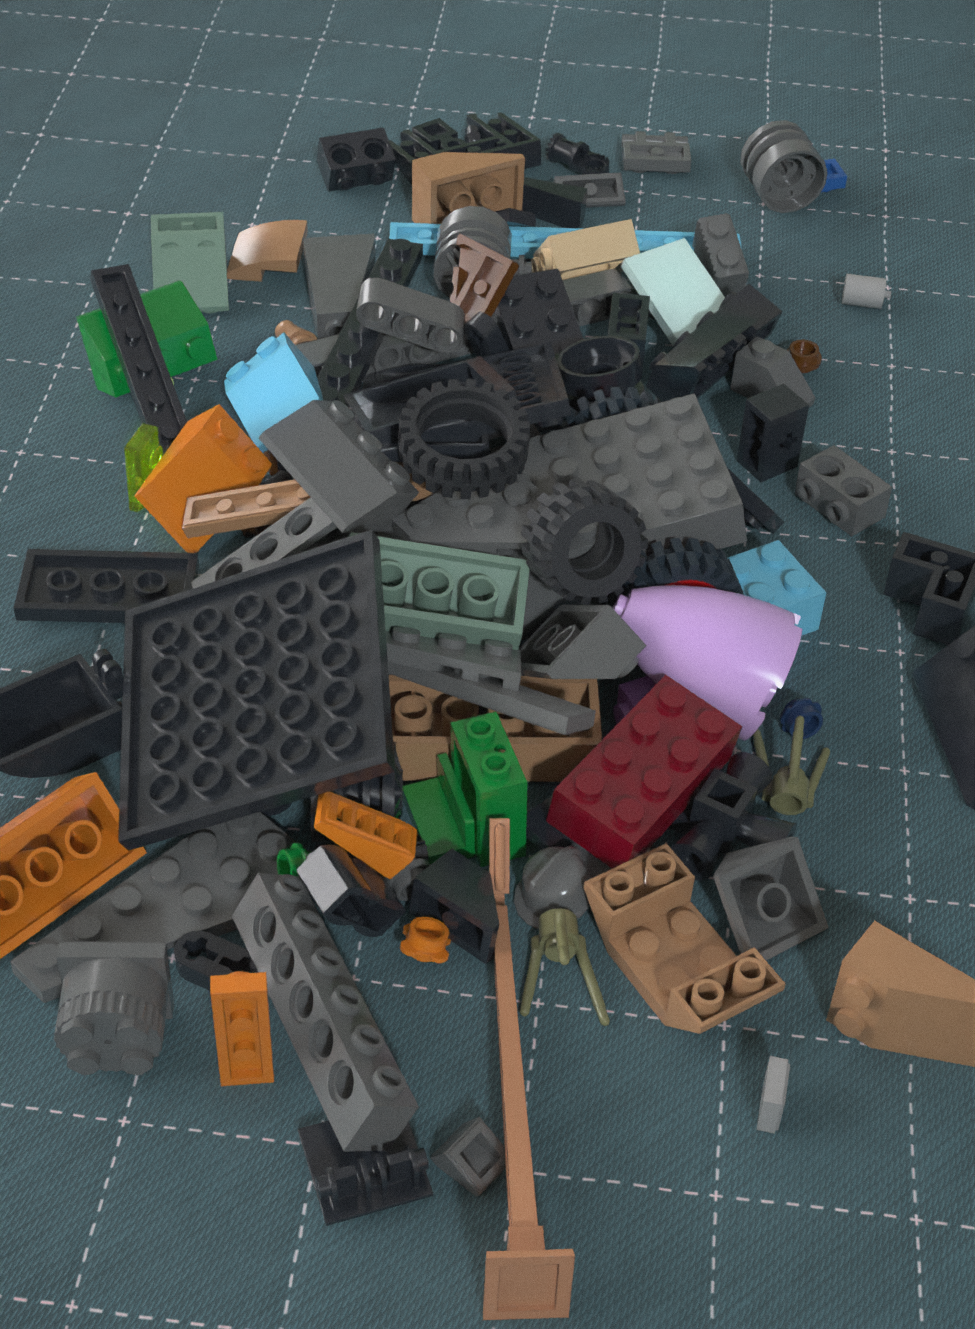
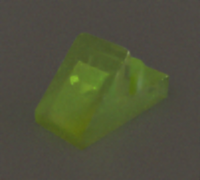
M145 423L141 424L124 447L129 510L134 512L145 508L134 495L163 455V448L159 445L158 427Z

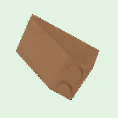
M443 152L412 160V221L414 223L441 224L443 219L454 210L467 206L485 207L494 212L507 208L522 211L525 157L522 154Z
M874 920L842 960L826 1021L836 1026L844 1035L856 1038L870 1048L975 1067V979Z

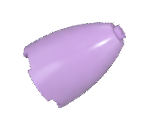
M671 585L631 589L627 597L619 594L612 607L647 645L637 655L639 658L637 665L655 684L665 675L669 676L743 726L738 739L743 741L749 739L764 721L765 713L759 711L761 706L766 707L772 700L777 687L782 688L794 661L803 630L795 626V624H798L801 616L739 593L707 587Z

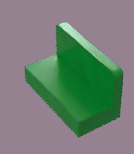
M447 753L438 754L437 778L403 786L405 807L413 827L417 829L418 841L425 840L430 865L450 849H454L467 859L475 857V826L473 816Z

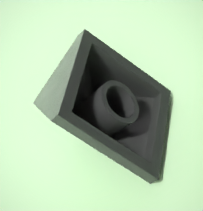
M789 837L729 852L713 875L740 954L755 947L767 961L829 928L798 837Z

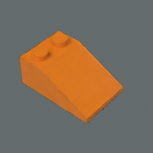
M218 404L187 421L134 496L187 553H197L214 534L193 538L186 537L182 526L187 498L259 486L272 463L223 407Z

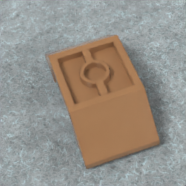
M665 843L585 881L584 890L607 953L664 1026L701 1034L783 991L786 984L755 947L738 956L734 954L691 902L695 876L668 844Z

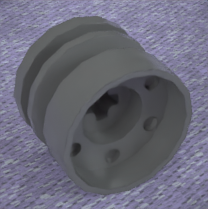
M781 120L763 125L748 137L742 148L740 162L743 171L749 178L750 183L755 187V191L762 202L770 210L780 213L798 211L813 202L820 195L826 184L828 172L825 161L813 147L806 133L796 123Z
M467 206L454 210L443 219L437 235L434 279L439 289L447 297L450 298L454 289L452 282L453 268L459 267L461 248L456 245L459 233L510 259L512 233L507 222L497 212L485 207Z

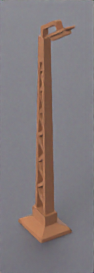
M489 818V873L491 874L499 919V929L494 948V971L509 1227L507 1251H487L483 1320L569 1318L575 1254L573 1249L545 1250L543 1226H538L508 911L507 905H505V894H509L510 818Z

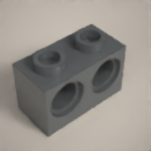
M833 445L800 463L794 494L852 537L885 518L892 486Z

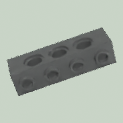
M309 498L191 582L192 587L196 588L350 537L351 532L342 533L315 501Z

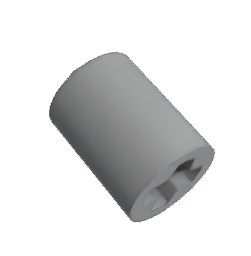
M846 274L842 304L882 309L884 298H891V291L885 290L886 278Z

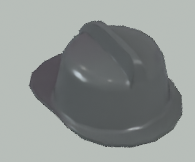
M576 842L565 848L548 847L539 850L529 858L523 868L522 879L515 890L514 904L518 916L527 925L539 929L538 920L540 916L551 909H567L573 912L577 919L580 918L590 907L584 890V882L612 868Z

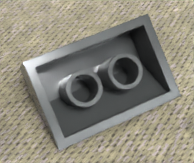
M312 400L263 431L258 439L342 533L388 530L393 524L392 519L401 514L419 493L410 483L409 473L398 463L390 461L381 451L382 444L371 433L362 430L353 420L355 416L352 410L338 400Z
M560 605L518 649L521 650V676L546 679L621 678L635 668L639 662L637 655L647 645L610 605Z

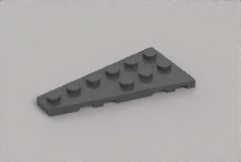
M261 812L197 830L10 961L12 972L43 1003L59 998L61 995L62 982L56 958L59 942H164L168 950L174 948L177 940L191 931H205L219 937L237 930L238 928L232 915L257 873L278 874L277 856L279 851L291 849L292 844L297 842Z

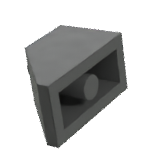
M757 336L736 353L731 383L732 391L750 398L785 384L808 403L809 408L814 404L815 396L789 351Z

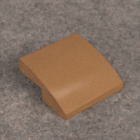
M307 220L268 222L239 232L227 268V279L262 282L265 270L297 273L303 252V238H306L308 233Z

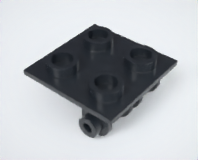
M329 1121L298 1129L299 1138L326 1226L433 1196L426 1170L429 1169L427 1155L423 1147H417L409 1122L389 1151L344 1152Z

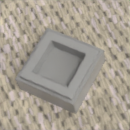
M769 1057L763 1082L756 1130L775 1134V1131L779 1129L785 1106L790 1071L788 1059Z

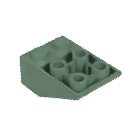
M223 212L151 215L153 288L156 289L180 280L184 283L201 312L216 313L218 311H229Z

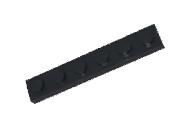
M129 264L91 270V284L157 464L185 426L187 420Z

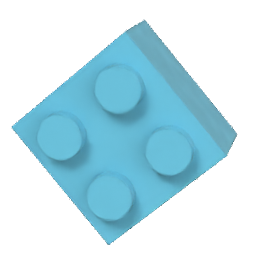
M779 540L727 558L730 559L745 596L771 603L801 616L798 624H795V626L803 629L802 635L819 630L826 591Z

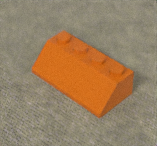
M96 772L72 778L0 827V959L147 853L144 847L128 851L118 842L119 808Z

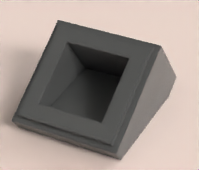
M480 1117L463 1123L430 1157L438 1168L475 1196H480L506 1168L505 1146Z

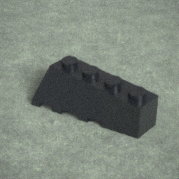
M750 284L738 293L732 291L722 301L718 311L715 313L712 311L707 312L697 324L696 330L692 333L684 332L677 339L673 349L668 354L663 351L652 361L649 366V370L652 373L646 387L663 402L695 394L698 400L734 368L735 357L738 351L757 336L766 339L772 334L783 311Z

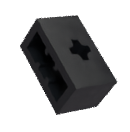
M785 384L747 398L737 462L760 482L798 467L809 404Z

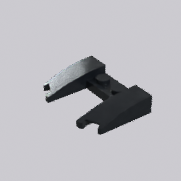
M502 112L498 113V119H491L488 121V124L479 119L477 114L467 115V124L477 126L483 139L437 151L409 129L400 132L402 140L400 146L389 140L396 159L395 164L411 185L412 160L443 152L522 154L525 157L524 169L541 165V139Z

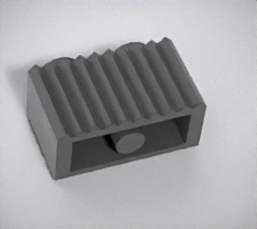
M725 213L699 218L692 243L694 253H696L725 298L732 291L740 292L746 286L749 271L730 214Z

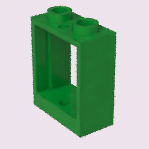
M497 712L450 722L451 765L474 819L475 856L479 866L485 867L489 865V818H510V860L526 856L527 780ZM499 749H502V750H504L505 752H504V753H501V752H499Z

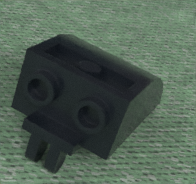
M100 649L94 653L92 657L93 666L91 667L79 653L0 688L1 772L10 776L25 778L52 777L79 770L121 750L122 703L116 700L123 697L122 668L117 661L113 660V656L107 649Z

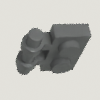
M635 131V134H622L621 146L623 147L624 170H631L636 173L662 171L668 174L690 172L691 154L688 136H675L674 132H665L664 135H646L645 131Z

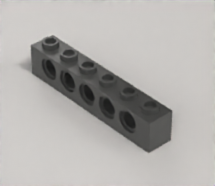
M258 872L232 915L238 931L258 973L266 972L268 994L343 1151H389L419 1106L301 878L289 874L279 875Z

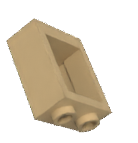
M632 219L548 236L533 254L534 258L531 259L532 273L559 269L562 280H567L608 269H616L622 272L621 265L623 260L640 254Z

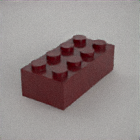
M665 675L554 789L546 822L612 869L647 852L694 800L713 770L717 769L720 771L730 760L743 726Z

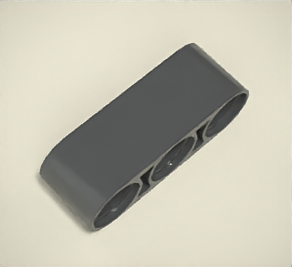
M369 278L362 283L356 311L357 320L361 325L440 353H453L462 346L465 313L460 306L381 278Z

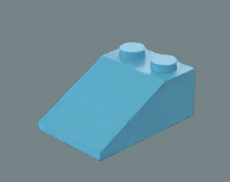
M282 333L277 338L271 336L262 342L256 350L258 354L247 363L240 361L227 372V379L224 380L225 391L251 440L263 453L268 450L258 439L263 431L312 400H323L314 366L285 333Z

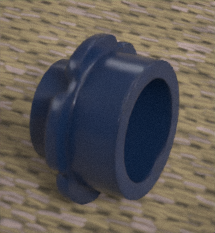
M810 698L791 700L786 704L780 715L783 731L789 732L793 737L795 719L797 716H803V739L815 735L823 725L820 704L817 701L812 702Z

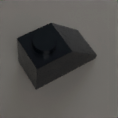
M450 849L414 878L409 913L416 918L432 917L443 922L449 929L448 939L487 964L493 958L499 929L491 874L454 849Z

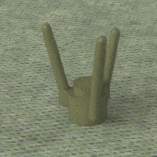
M797 716L795 719L789 766L780 768L773 776L771 783L762 791V800L770 801L771 807L780 814L797 815L804 812L806 808L813 807L814 793L830 755L829 748L825 747L821 750L808 780L805 772L800 769L804 734L803 716ZM757 729L752 735L756 756L761 758L769 767L761 732Z
M562 908L546 911L538 920L539 935L532 937L530 940L531 956L522 994L520 1014L527 1016L530 1012L542 955L545 954L549 960L560 962L562 965L569 964L570 959L576 955L601 1025L607 1026L610 1019L587 953L586 938L578 933L576 915Z

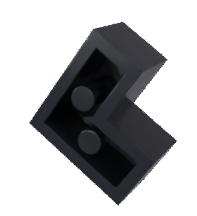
M903 532L891 560L883 595L920 606L913 632L914 635L946 645L959 638L975 597V553Z

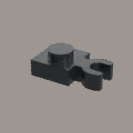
M440 118L412 127V132L436 151L465 144L463 140L458 138V132Z

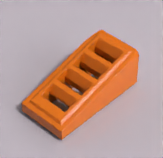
M330 791L318 795L314 828L388 879H392L413 861L416 853V828L402 820Z

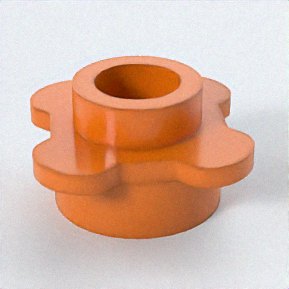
M417 917L411 923L404 926L403 934L406 936V939L401 941L399 947L403 954L421 962L444 963L448 960L449 953L446 950V946L450 945L451 940L448 939L449 929L443 922L432 917Z

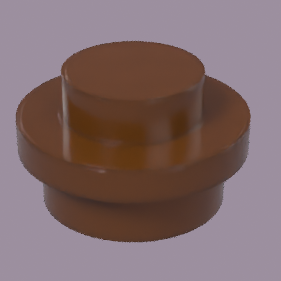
M800 339L793 341L787 349L801 373L816 370L821 365L822 356L819 352V347L810 340Z

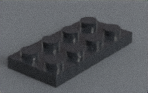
M28 549L14 604L16 621L125 623V611L193 589L191 582L198 577L199 570L198 553Z

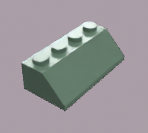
M351 532V535H350V536H353V535H356V534H360V533ZM377 536L380 540L386 631L393 632L394 627H409L419 630L421 632L420 636L439 639L440 634L450 633L466 637V643L485 645L487 640H499L512 644V649L514 650L519 649L523 632L530 570L526 564L527 560Z

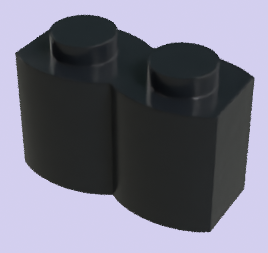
M319 846L307 856L304 863L296 870L324 917L335 925H352L361 935L378 937L382 936L405 913L403 905L383 875L360 859L351 858L339 846Z

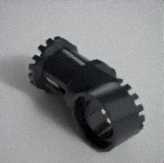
M558 132L553 135V138H550L552 143H548L550 147L546 148L548 152L545 154L547 156L546 159L552 163L559 161L567 164L571 170L580 173V175L609 173L610 160H608V157L605 159V155L591 152L589 145L585 142L579 141L575 143L567 140L563 134Z

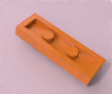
M237 971L228 975L210 976V995L221 1086L274 1083L266 972L249 973Z

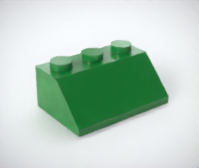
M179 280L140 294L170 377L218 360L208 322L182 281ZM99 308L76 316L97 389L115 398L130 393L101 309Z

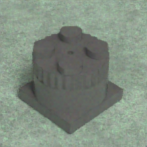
M59 942L56 958L62 989L54 1041L56 1042V1047L60 1049V1053L66 1056L67 1067L81 1075H90L98 1070L106 1072L123 1070L132 1075H142L152 1069L154 1058L158 1057L159 1052L162 1051L165 1020L173 1019L174 997L166 943Z

